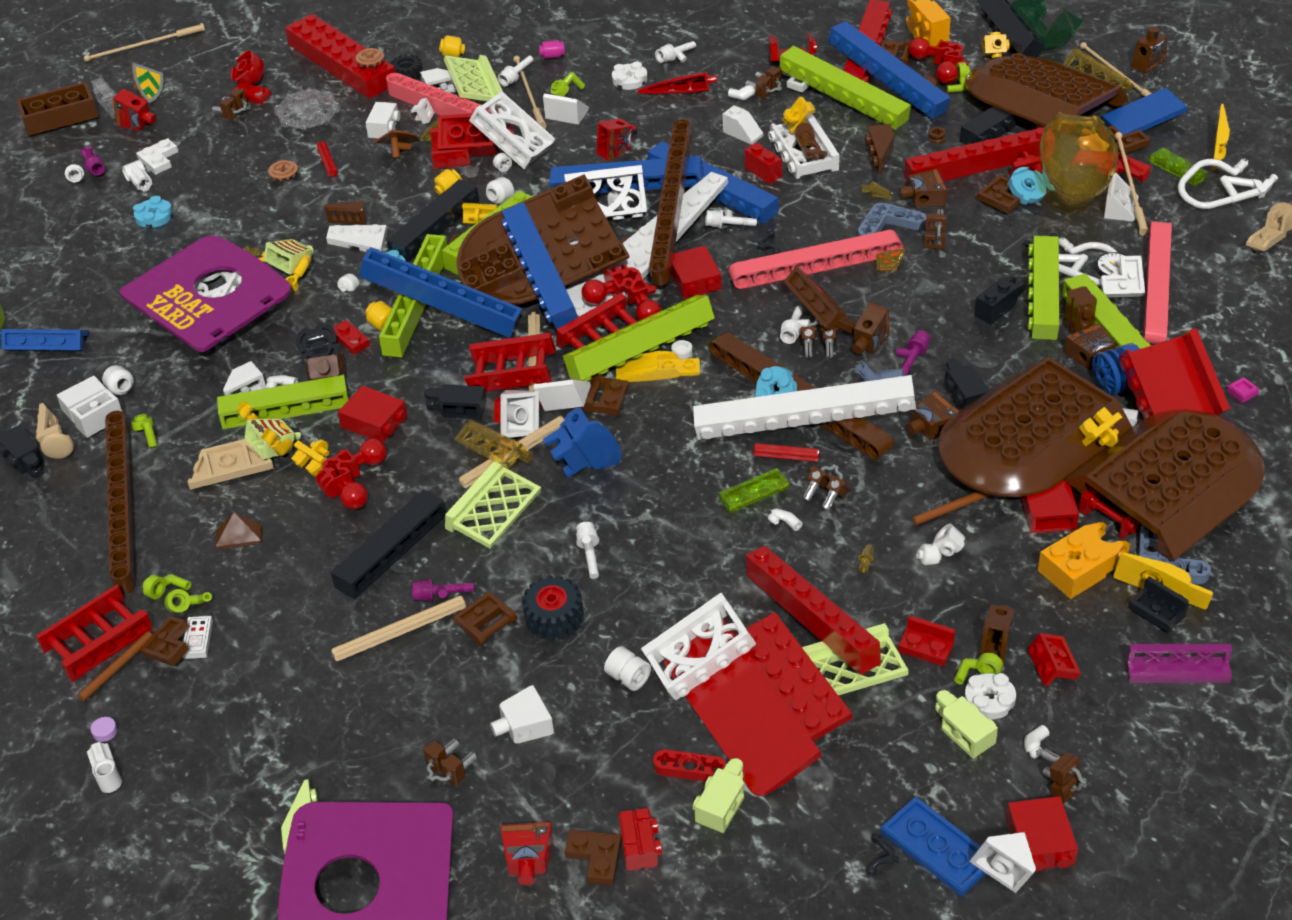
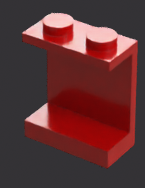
M807 33V48L799 49L814 56V53H817V44L815 38L812 39L811 33ZM770 35L771 61H779L780 55L788 49H778L776 35Z
M430 128L432 141L431 155L434 169L471 165L468 148L438 151V128Z

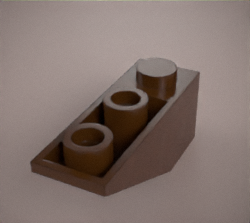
M891 124L868 126V134H865V143L869 145V155L872 156L873 167L877 168L878 174H882L893 152L894 133Z

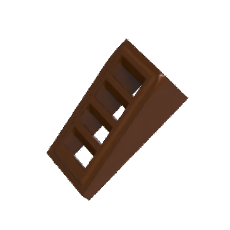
M363 200L325 205L328 222L366 223ZM331 211H335L336 215L332 216Z

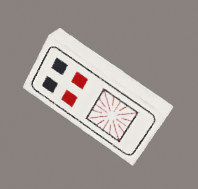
M212 616L188 617L187 623L190 627L185 631L184 642L189 650L183 655V659L207 658L213 625Z

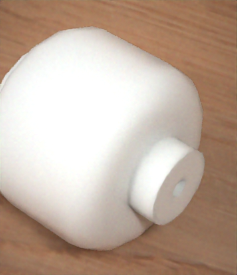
M346 274L337 282L338 288L343 292L346 290L353 291L359 285V280L353 274Z
M922 544L916 552V558L921 559L924 565L937 564L942 556L940 549L932 544Z

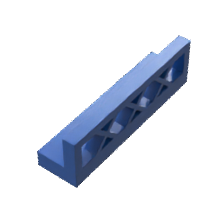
M1 329V350H83V336H89V330Z

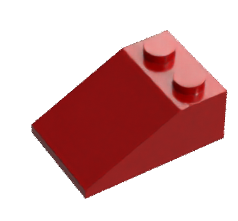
M473 113L438 116V151L468 148L469 155L494 156L497 155V145L469 121Z

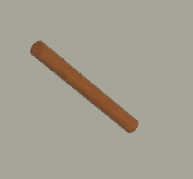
M981 491L974 492L912 517V522L915 526L989 497L992 494Z
M147 631L87 685L78 694V697L82 701L87 700L139 652V649L148 641L152 633Z

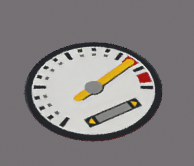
M1118 252L1104 253L1097 258L1096 266L1105 275H1121L1119 259L1120 256L1127 255Z

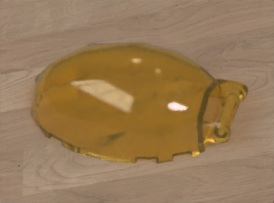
M1058 112L1053 120L1046 125L1041 137L1039 161L1044 184L1058 202L1073 208L1092 205L1107 189L1116 172L1118 148L1117 143L1113 139L1114 134L1110 129H1107L1104 125L1105 122L1095 115L1086 117Z

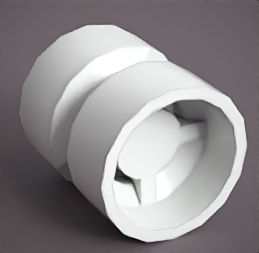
M620 646L608 656L604 671L615 680H622V684L631 691H636L647 681L651 672V665L642 658L635 657V654L624 646Z

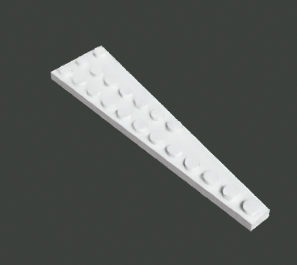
M710 172L683 194L676 242L728 184V177ZM657 216L623 242L630 258L580 279L566 288L578 317L600 305L588 304L583 299L581 291L584 284L589 280L596 279L605 283L604 271L606 269L612 272L613 267L617 266L621 269V265L625 264L628 268L638 269L643 279L650 272L649 262ZM623 292V295L627 298L628 293ZM612 293L607 294V297L602 303L611 299L613 297Z

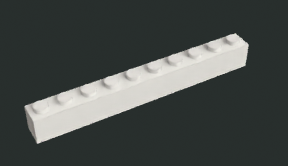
M911 375L693 406L694 427L698 440L840 421L850 418H862L872 415H884L900 411L906 412L916 409Z

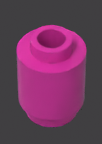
M559 40L542 42V45L539 46V54L544 59L560 58L565 55L563 41L559 42Z

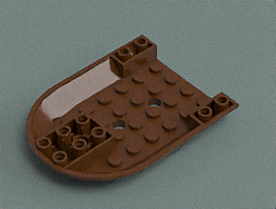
M1013 54L1012 56L986 61L971 70L965 81L967 90L982 102L1037 123L1041 127L1054 130L1060 135H1067L1076 130L1079 115L1103 102L1109 103L1112 107H1119L1128 102V97L1122 86L1058 62L1029 57L1023 54Z
M585 174L522 201L564 286L630 258L626 248L617 239L600 208ZM503 210L479 222L467 234L457 255L458 274L463 285L512 305L527 303L541 296L535 295L532 288L534 281L529 282L525 272L528 269H523L519 260L522 256H517L513 245L516 243H511L507 232H510V230L505 231L501 221L504 219ZM578 240L577 244H570L571 241Z
M1050 357L1028 364L953 415L940 432L938 449L941 460L948 471L972 489L997 496L1022 497L1042 493L1055 487L1108 447L1107 445L1102 446L1099 444L1100 436L1088 446H1085L1082 440L1086 437L1079 429V426L1089 418L1099 427L1100 424L1093 416L1105 407L1112 415L1119 412L1122 416L1110 428L1118 430V439L1131 430L1132 426L1118 399Z
M1179 409L1160 412L1141 421L1121 436L1116 445L1105 448L1065 478V481L1082 494L1093 487L1158 536L1155 548L1174 562L1255 496L1262 484L1265 468L1258 446L1236 424L1216 414ZM1178 457H1186L1188 460L1183 461L1180 460ZM1147 480H1155L1158 482V484H1151Z

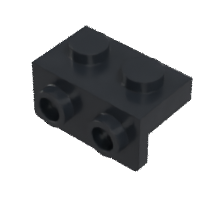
M1149 576L1145 579L1144 588L1129 601L1128 608L1169 633L1186 617L1189 600Z

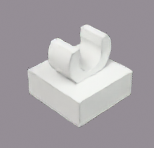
M427 98L420 99L418 105H414L411 109V113L417 112L415 120H421L423 124L429 123L435 113Z

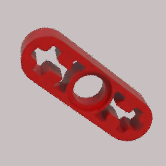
M666 749L656 752L653 757L654 770L659 775L705 782L709 776L713 777L715 774L712 771L714 767L723 770L726 766V761L718 756ZM664 760L669 761L666 765H662ZM693 762L697 767L693 770H687L683 765Z

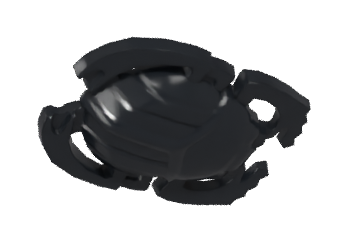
M318 323L315 329L305 327L297 334L296 344L301 352V359L304 364V359L308 357L329 356L332 350H334L333 355L339 354L336 332L330 324Z

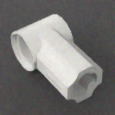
M140 160L122 166V171L128 182L132 181L136 188L143 192L150 189V186L153 184L152 180L146 173Z
M97 742L92 744L91 748L87 751L92 766V773L101 791L105 793L114 792L121 786L122 779L117 770L108 743Z

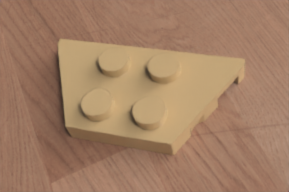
M245 439L202 449L198 456L199 460L193 468V477L188 480V485L191 490L274 468L271 459H262Z

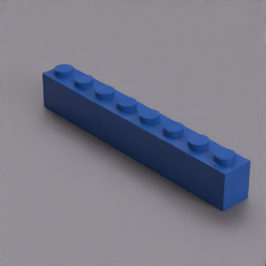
M845 21L831 28L828 38L830 45L925 115L933 119L947 111L950 96L854 26Z
M662 141L647 151L648 160L667 158L669 144ZM702 161L704 167L703 178L710 172L728 177V184L714 200L750 218L757 219L762 224L778 213L777 196Z
M701 156L689 157L685 187H693L703 179L704 167ZM667 158L551 167L549 185L550 188H554L565 183V174L642 165L644 190L662 189ZM637 174L632 175L630 189L639 191ZM606 178L602 179L599 190L594 194L611 192L612 188L608 185ZM619 178L614 179L613 184L616 187L623 186L618 185L621 183ZM590 181L589 183L593 190L596 187V184Z
M524 202L503 210L504 219L501 220L505 231L510 230V232H507L511 243H516L513 247L517 256H522L519 260L523 269H528L525 272L529 282L534 281L532 288L535 295L541 296L538 300L542 310L547 309L544 313L548 322H553L555 328L559 329L578 318L568 292Z
M372 247L369 248L362 259L359 277L509 338H511L518 325L522 311L520 307Z

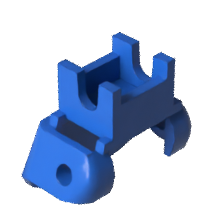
M580 407L573 409L567 414L559 429L543 438L547 446L554 442L557 445L550 452L559 463L567 462L568 465L563 470L568 478L586 466L597 470L617 465L621 461L620 447L609 429L601 422L594 420L589 422Z

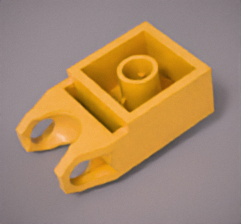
M907 0L911 16L906 17V25L914 38L922 37L927 39L931 46H938L940 39L942 41H949L951 18L935 1Z
M1104 522L1084 525L1040 552L1038 571L1072 599L1106 578V574L1117 567L1121 553L1129 552L1130 544L1127 541L1109 543L1101 540L1106 534L1105 528L1107 525Z

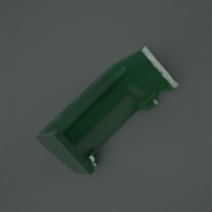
M1015 0L1012 3V6L1044 43L1045 47L1043 50L1064 46L1084 23L1081 18L1064 9L1050 27L1047 28L1041 21L1047 13L1045 0Z

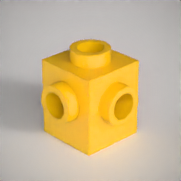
M992 32L990 35H985L982 38L983 57L995 59L1004 56L1010 46L1009 39H1006V34Z

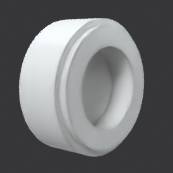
M679 340L672 344V352L676 353L679 359H687L692 355V344L690 342Z

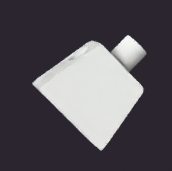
M533 685L500 703L501 719L490 723L495 737L508 732L513 742L517 744L554 734L552 717Z

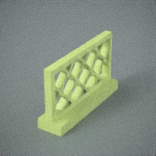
M445 55L444 62L461 98L489 101L502 91L486 56L479 55L478 60Z
M496 458L445 514V529L452 533L456 529L491 549L541 492V487L505 468L504 462ZM506 476L513 480V484L502 485L501 480ZM528 488L532 492L520 495L519 489ZM515 489L517 496H504L503 491ZM500 491L501 498L489 499L488 494L490 492ZM518 502L519 507L507 509L506 503ZM503 504L504 510L492 511L491 505ZM487 505L488 512L476 513L475 509L478 506ZM506 516L504 523L495 524L493 517ZM490 518L491 524L479 526L478 519ZM474 520L475 526L466 527L462 525V523L464 521ZM493 530L494 533L490 539L481 535L482 531Z
M885 623L865 629L880 641V648L887 647L889 650L887 654L881 653V660L883 662L880 667L877 666L869 670L876 672L875 676L866 677L858 672L854 673L845 670L848 663L823 642L802 648L816 667L820 668L822 674L825 671L837 674L834 680L828 678L826 680L838 695L908 675V668L891 641L889 629ZM835 661L844 662L841 668L829 665ZM887 663L897 665L899 669L891 671L885 669ZM841 676L853 679L852 683L849 684L840 683L839 680Z

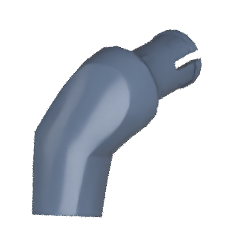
M865 362L860 363L855 369V372L865 382L905 376L903 368L882 370L874 373Z

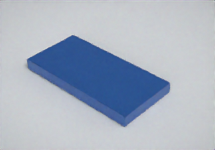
M1164 88L1102 115V121L1108 127L1113 125L1125 135L1137 130H1147L1187 112V106L1167 88Z
M916 796L880 827L881 834L961 897L987 874L969 862L981 846Z

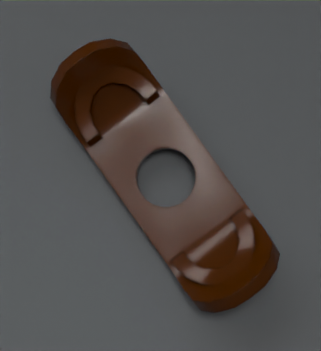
M809 123L799 124L795 134L804 155L810 160L827 157V152L821 150L815 139L813 127ZM805 146H813L815 149H808Z

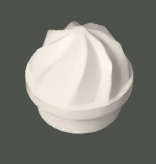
M72 164L66 168L65 176L70 182H80L84 177V170L81 166Z

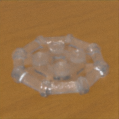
M308 87L304 91L293 94L287 93L281 103L274 107V114L278 116L281 126H290L307 131L311 127L329 124L331 118L340 111L341 105L334 98L333 92L319 91Z

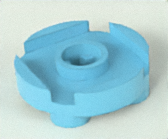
M1028 167L1016 169L1007 183L1013 195L1020 198V203L1024 205L1041 201L1048 187L1045 177L1037 170L1034 172L1028 170Z
M153 196L150 200L136 204L133 207L135 221L142 227H146V225H152V227L162 226L170 221V215L173 214L171 204L161 199L160 196Z
M778 366L764 368L757 381L755 397L796 392L797 383L791 376L793 375L792 372L787 368ZM777 383L780 389L774 392V385Z

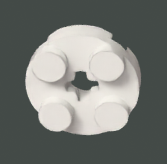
M640 62L624 65L617 64L612 72L613 84L615 86L617 84L621 85L622 89L626 90L640 88L644 81L646 83L648 79L647 70L642 67Z
M988 673L974 675L970 677L969 683L966 686L965 699L975 704L986 718L999 719L1006 716L1008 711L1015 706L1016 691L1005 674ZM985 694H994V699H989V696Z

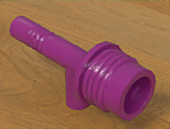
M86 146L81 149L80 153L85 159L84 166L86 170L93 175H101L105 170L102 159L93 154L92 146Z
M917 330L907 342L908 349L897 348L896 350L897 356L907 357L902 366L905 376H907L917 355H924L927 351L930 335L925 331Z
M431 578L424 581L419 580L418 582L411 583L412 599L432 602L433 594H438L440 598H445L448 593L474 592V584L471 582L432 585Z

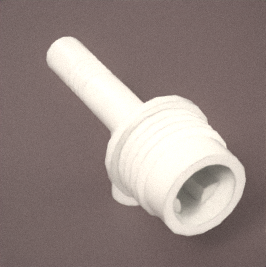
M694 41L677 47L666 44L656 50L655 57L660 63L674 61L676 57L681 62H685L687 57L682 52L695 48L696 44Z
M528 56L515 67L506 66L498 75L499 83L506 87L516 82L519 78L518 73L534 61L533 57Z
M707 210L705 226L717 227L721 229L722 223L756 226L757 219L733 217L731 210H726L725 216H723V210Z
M796 306L791 319L784 321L781 325L780 338L784 343L791 344L795 342L800 335V328L807 327L810 324V319L799 320L803 312L801 306Z
M582 522L576 527V543L578 547L585 549L589 576L591 579H596L599 577L594 546L599 543V537L593 523Z

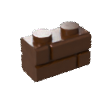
M1086 286L1068 290L1063 325L1071 334L1088 328L1094 323L1097 299Z

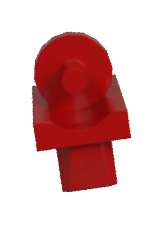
M1021 151L1019 158H1015V162L1012 163V170L1009 171L1010 177L1020 167H1028V170L1033 172L1037 170L1045 177L1047 172L1045 167L1046 156L1034 157V155H1029L1027 151Z

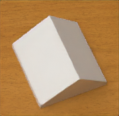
M550 94L543 95L546 119L579 125L589 109L587 105L577 99Z
M1112 171L1104 218L1134 221L1136 219L1134 211L1136 207L1131 188L1115 171Z
M579 380L534 384V390L539 391V400L544 411L583 407L590 389V382Z
M504 391L501 394V438L527 436L539 429V391Z
M1025 832L988 837L969 861L1015 893L1036 870Z

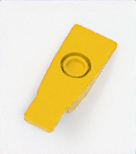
M1221 104L1213 155V159L1220 161L1225 158V145H1227L1230 132L1224 104ZM1212 166V171H1216V166Z
M671 351L644 353L638 358L625 360L626 363L621 366H616V379L629 382L700 375L699 358L679 359L678 355Z
M1125 552L1121 553L1113 576L1115 579L1143 589L1145 579L1150 576L1188 599L1189 604L1204 610L1208 608L1213 592L1190 583L1191 577L1185 570L1170 563Z

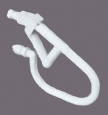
M1204 159L1195 163L1183 175L1178 183V192L1188 204L1200 209H1212L1255 196L1258 199L1265 197V194L1271 189L1273 183L1278 180V177L1272 174L1269 179L1262 183L1257 179L1224 175L1220 178V181L1228 192L1229 197L1212 202H1200L1187 194L1185 184L1201 167L1216 166L1236 176L1242 173L1243 169L1248 165V160L1246 161V159H1241L1234 168L1217 159ZM1233 185L1251 187L1252 190L1237 193Z
M1061 237L1059 238V245L1064 248L1065 252L1070 254H1059V262L1075 263L1071 268L1059 264V273L1070 277L1084 274L1079 272V270L1088 260V256L1076 253L1088 249H1099L1107 253L1117 251L1111 246L1099 242H1088L1073 247L1072 243L1066 238ZM1088 275L1097 286L1101 287L1100 279Z

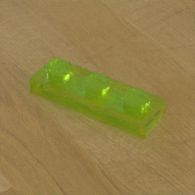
M1163 147L1152 153L1149 159L1153 164L1179 178H1182L1194 165L1185 158ZM1200 168L1187 182L1196 186L1208 177V171Z
M776 468L719 492V500L731 513L789 488V481Z

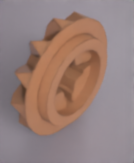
M364 49L356 55V62L361 67H375L384 61V53L379 49Z
M288 160L278 161L268 169L269 177L273 178L274 181L280 180L281 182L283 180L289 181V178H294L295 174L298 173L297 164Z

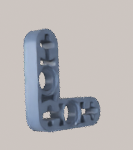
M877 203L871 208L858 228V236L880 232L886 223L913 230H923L926 228V214L887 203Z
M1143 524L1141 525L1139 556L1170 563L1183 570L1188 569L1187 573L1191 577L1190 583L1203 584L1208 581L1211 568L1204 561L1178 558L1173 562L1168 557L1162 556V553L1158 550L1155 552L1146 551L1145 547L1155 548L1158 536L1152 532L1153 538H1149V531H1152Z

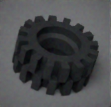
M404 54L403 57L400 55L399 58L395 57L390 64L394 66L395 73L415 80L421 78L420 72H423L421 59L415 55L413 57V54H410V56Z

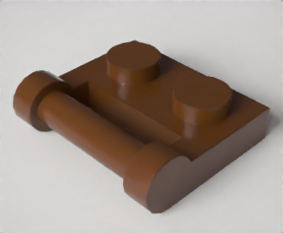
M883 40L881 47L896 58L898 52L903 51L902 56L898 59L908 66V48L912 40H906L905 42Z
M600 374L593 375L590 381L591 387L582 409L588 412L619 416L629 389V381L604 378ZM604 388L600 401L595 402L598 389Z
M488 591L454 615L453 620L478 646H482L491 635L508 623H514L517 620V615L510 607ZM497 615H503L484 630H478Z

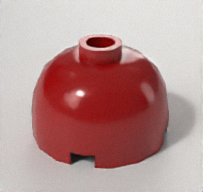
M247 50L242 53L236 60L238 62L237 66H233L231 69V79L238 84L247 83L248 85H255L261 82L264 78L265 70L263 60L252 51Z

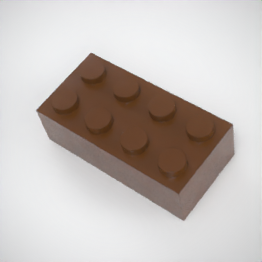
M87 81L16 100L28 136L38 135L41 132L56 130L59 127L74 125L78 122L90 121L99 117Z

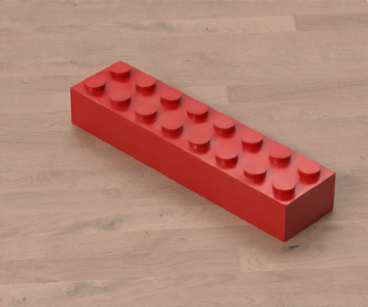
M314 14L308 15L304 19L293 22L285 27L289 46L368 99L388 89L386 76L395 73L394 66L384 60L375 67H361L356 62V55L366 48Z

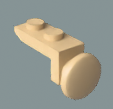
M1285 202L1273 205L1267 214L1265 227L1252 234L1247 240L1246 246L1253 247L1255 251H1266L1285 238L1287 231L1292 229V205Z
M44 403L39 404L36 439L40 442L41 451L46 456L54 459L69 456L74 448L71 437L62 434L61 426L58 424L56 416Z

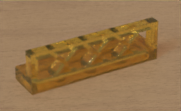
M1076 47L1063 63V65L1071 68L1080 69L1082 72H1084L1083 68L1090 67L1092 68V73H1089L1090 75L1095 77L1103 75L1106 81L1115 82L1128 91H1131L1134 87L1126 77ZM1076 58L1079 61V65L1070 66L1071 62Z
M471 419L468 420L454 438L457 443L507 468H510L517 458L527 463L533 458V455L521 443ZM471 432L472 437L464 440L468 433ZM479 440H482V441L485 442V443H483V444H481V445H478V441H479ZM494 446L498 448L497 450L491 452V447ZM504 453H509L508 458L504 460Z

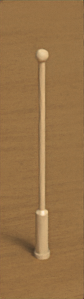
M200 23V25L176 31V33L91 56L85 55L84 60L89 62L93 58L175 36L182 37L201 31L204 32L205 28L203 23Z
M1082 42L1080 44L1081 49L1087 50L1090 54H1092L1103 64H1105L1107 67L1113 70L1116 74H1118L1120 77L1126 80L1129 84H1131L1133 87L1139 90L1143 97L1152 94L1147 89H1142L1140 86H1138L1136 83L1130 80L1127 76H1125L1123 73L1117 70L1114 66H1112L1110 63H1108L1106 60L1100 57L1097 53H1095L1093 50L1087 47V44L1085 42Z
M514 56L513 60L518 65L520 63V57ZM522 70L520 74L533 106L536 122L545 129L546 123L543 120L540 109L536 107Z
M1117 132L1115 139L1118 140L1136 208L1134 211L1139 226V234L1145 236L1149 234V228L1147 227L1143 210L1138 203L1121 139L1122 133Z

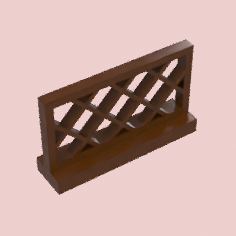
M796 266L784 283L825 329L831 331L834 326H837L854 335L856 324L821 286L815 284L802 268Z

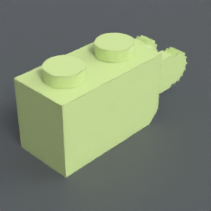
M945 690L937 693L936 699L938 702H936L935 709L943 717L942 731L974 759L996 744L998 727L990 718H986L975 704L967 701L963 696L957 699L953 694Z
M739 758L730 759L723 770L718 768L713 777H708L704 792L701 796L698 795L693 804L695 822L721 833L725 832L744 799L743 762Z

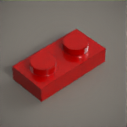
M240 83L235 87L237 89H244L247 101L262 105L271 96L270 89Z
M348 320L333 327L336 332V340L353 355L370 346L369 339Z

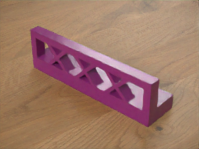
M1129 644L1126 660L1129 683H1231L1232 674L1229 661L1232 646L1231 644ZM1135 653L1147 654L1143 657H1134ZM1164 653H1172L1169 657L1160 656ZM1189 653L1198 654L1194 657H1186ZM1215 653H1224L1223 657H1211Z

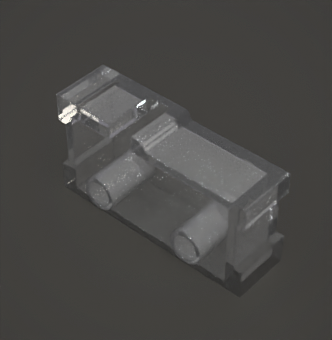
M102 77L91 80L96 100L107 111L111 119H114L113 98L117 94Z

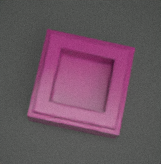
M1243 377L1228 385L1227 392L1244 403L1258 395L1259 388Z

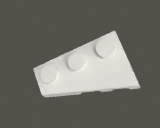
M377 224L329 226L326 237L327 244L345 248L355 246L364 252H367L372 247L383 252L387 226Z

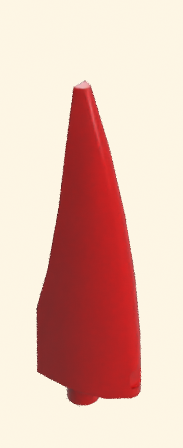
M706 71L693 73L638 89L637 93L665 94L709 90V83L717 82L716 75L708 76Z

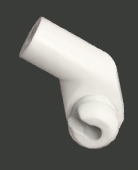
M747 85L740 90L730 88L728 91V97L739 100H747L755 94V88L751 85Z
M286 375L270 376L266 380V388L298 383V378Z
M775 508L768 515V520L772 523L778 524L781 519L794 531H798L803 524L795 515L785 510Z
M1044 725L1039 726L1024 738L1025 751L1029 752L1031 758H1037L1042 754L1043 749L1040 747V741L1049 736V730Z

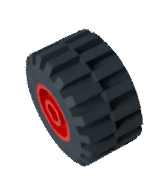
M547 576V579L539 578L537 583L532 582L530 584V589L526 588L525 596H522V607L527 628L531 629L533 635L539 634L541 639L548 636L549 640L554 641V637H559V640L564 639L565 634L571 636L573 629L577 631L580 628L579 623H583L584 620L581 591L578 590L576 583L572 584L570 579L566 578L563 580V576H557V578Z

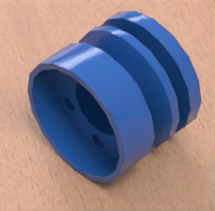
M1134 343L1118 346L1114 350L1110 349L1105 352L1096 353L1093 357L1092 369L1095 381L1100 389L1111 396L1131 390L1128 386L1126 373L1120 366L1119 356L1128 349L1131 352L1140 349Z

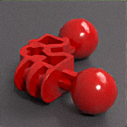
M919 37L912 40L909 44V54L912 58L923 60L927 56L935 57L934 64H939L936 69V78L940 83L951 84L957 79V63L965 62L969 66V63L963 57L964 47L958 44V42L952 43L951 41H942L940 39L938 46H931L927 39Z
M625 264L621 265V269L617 266L613 267L612 272L606 269L604 271L605 283L594 279L587 281L582 287V297L591 305L602 303L607 294L612 293L613 297L619 293H628L627 301L629 304L637 303L638 305L636 307V315L639 321L661 311V307L656 301L647 298V295L656 292V286L645 283L638 269L628 268Z
M371 438L365 440L360 446L359 453L353 456L348 450H340L339 454L326 459L322 463L323 469L316 475V483L328 497L334 498L340 495V501L346 508L351 510L361 509L368 500V491L364 485L354 482L353 479L360 476L358 466L364 463L375 466L385 460L387 455L385 444L379 439Z

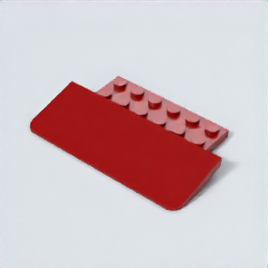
M775 612L746 628L756 642V645L749 652L740 655L726 668L710 676L706 682L700 683L685 696L728 760L739 758L743 762V781L750 792L756 796H765L778 789L821 757V752L814 741L853 719L851 711ZM732 630L724 632V634H731L734 638L739 635V633L734 634ZM697 636L692 639L689 652L685 657H705L710 649L713 637L704 639ZM666 659L664 660L665 668H666V667L669 665V663H670V662H669L668 660H666ZM678 665L671 672L673 679L677 678L675 671Z

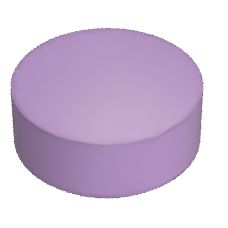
M101 717L91 725L93 738L99 742L111 740L118 731L115 721L110 717Z

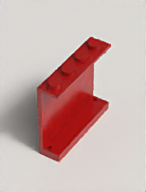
M1197 328L1187 331L1180 337L1132 352L1128 349L1119 356L1120 366L1126 373L1128 386L1136 397V405L1142 412L1144 419L1169 410L1190 409L1218 416L1230 410Z

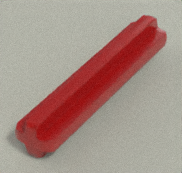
M318 142L316 144L328 176L331 178L333 176L336 177L338 175L337 168L326 142Z
M756 443L754 446V456L817 462L819 460V449Z

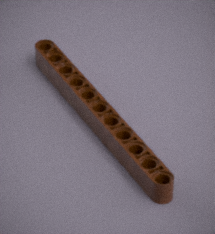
M679 119L673 124L649 262L652 282L659 286L669 282L692 144L690 122L686 119Z
M724 332L709 343V350L716 358L756 384L764 368L773 366L783 367L729 332ZM792 373L793 375L791 376L797 383V391L817 389ZM777 383L774 385V392L780 389ZM863 417L819 423V425L874 460H878L894 447V441L888 433Z
M117 410L108 413L105 418L109 574L113 586L117 584L120 587L121 593L127 594L133 591L136 585L130 430L124 413Z

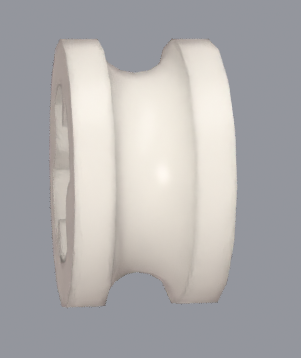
M499 153L495 156L493 165L499 171L505 172L510 169L512 160L505 153Z

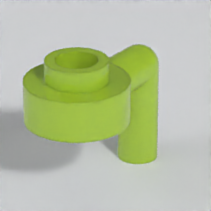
M965 62L956 64L958 68L957 81H960V84L947 85V93L967 91L965 81L970 68Z
M570 72L564 80L555 81L550 91L555 96L563 97L567 94L571 81L579 89H583L585 84L575 73Z
M147 414L134 416V420L131 421L133 431L144 429L148 446H157L152 427L154 426L152 417H147Z
M173 574L163 578L158 575H151L143 583V593L149 598L159 599L164 594L166 586L170 584L189 590L192 583Z
M176 589L166 595L165 606L172 613H181L187 610L189 605L203 604L210 601L212 595L206 592L200 595L189 596L186 591ZM174 598L179 599L180 604L178 606L173 604Z
M983 653L979 659L965 658L960 664L954 681L957 684H963L970 668L977 669L981 674H998L1002 670L1003 661L994 653Z

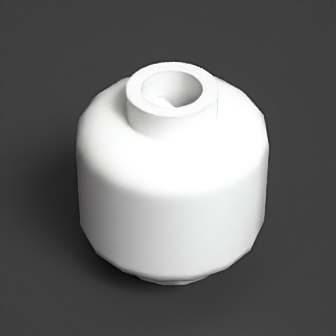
M505 177L490 181L486 187L487 198L494 204H502L514 195L513 184Z
M110 366L103 373V385L115 395L126 394L133 387V376L122 366Z

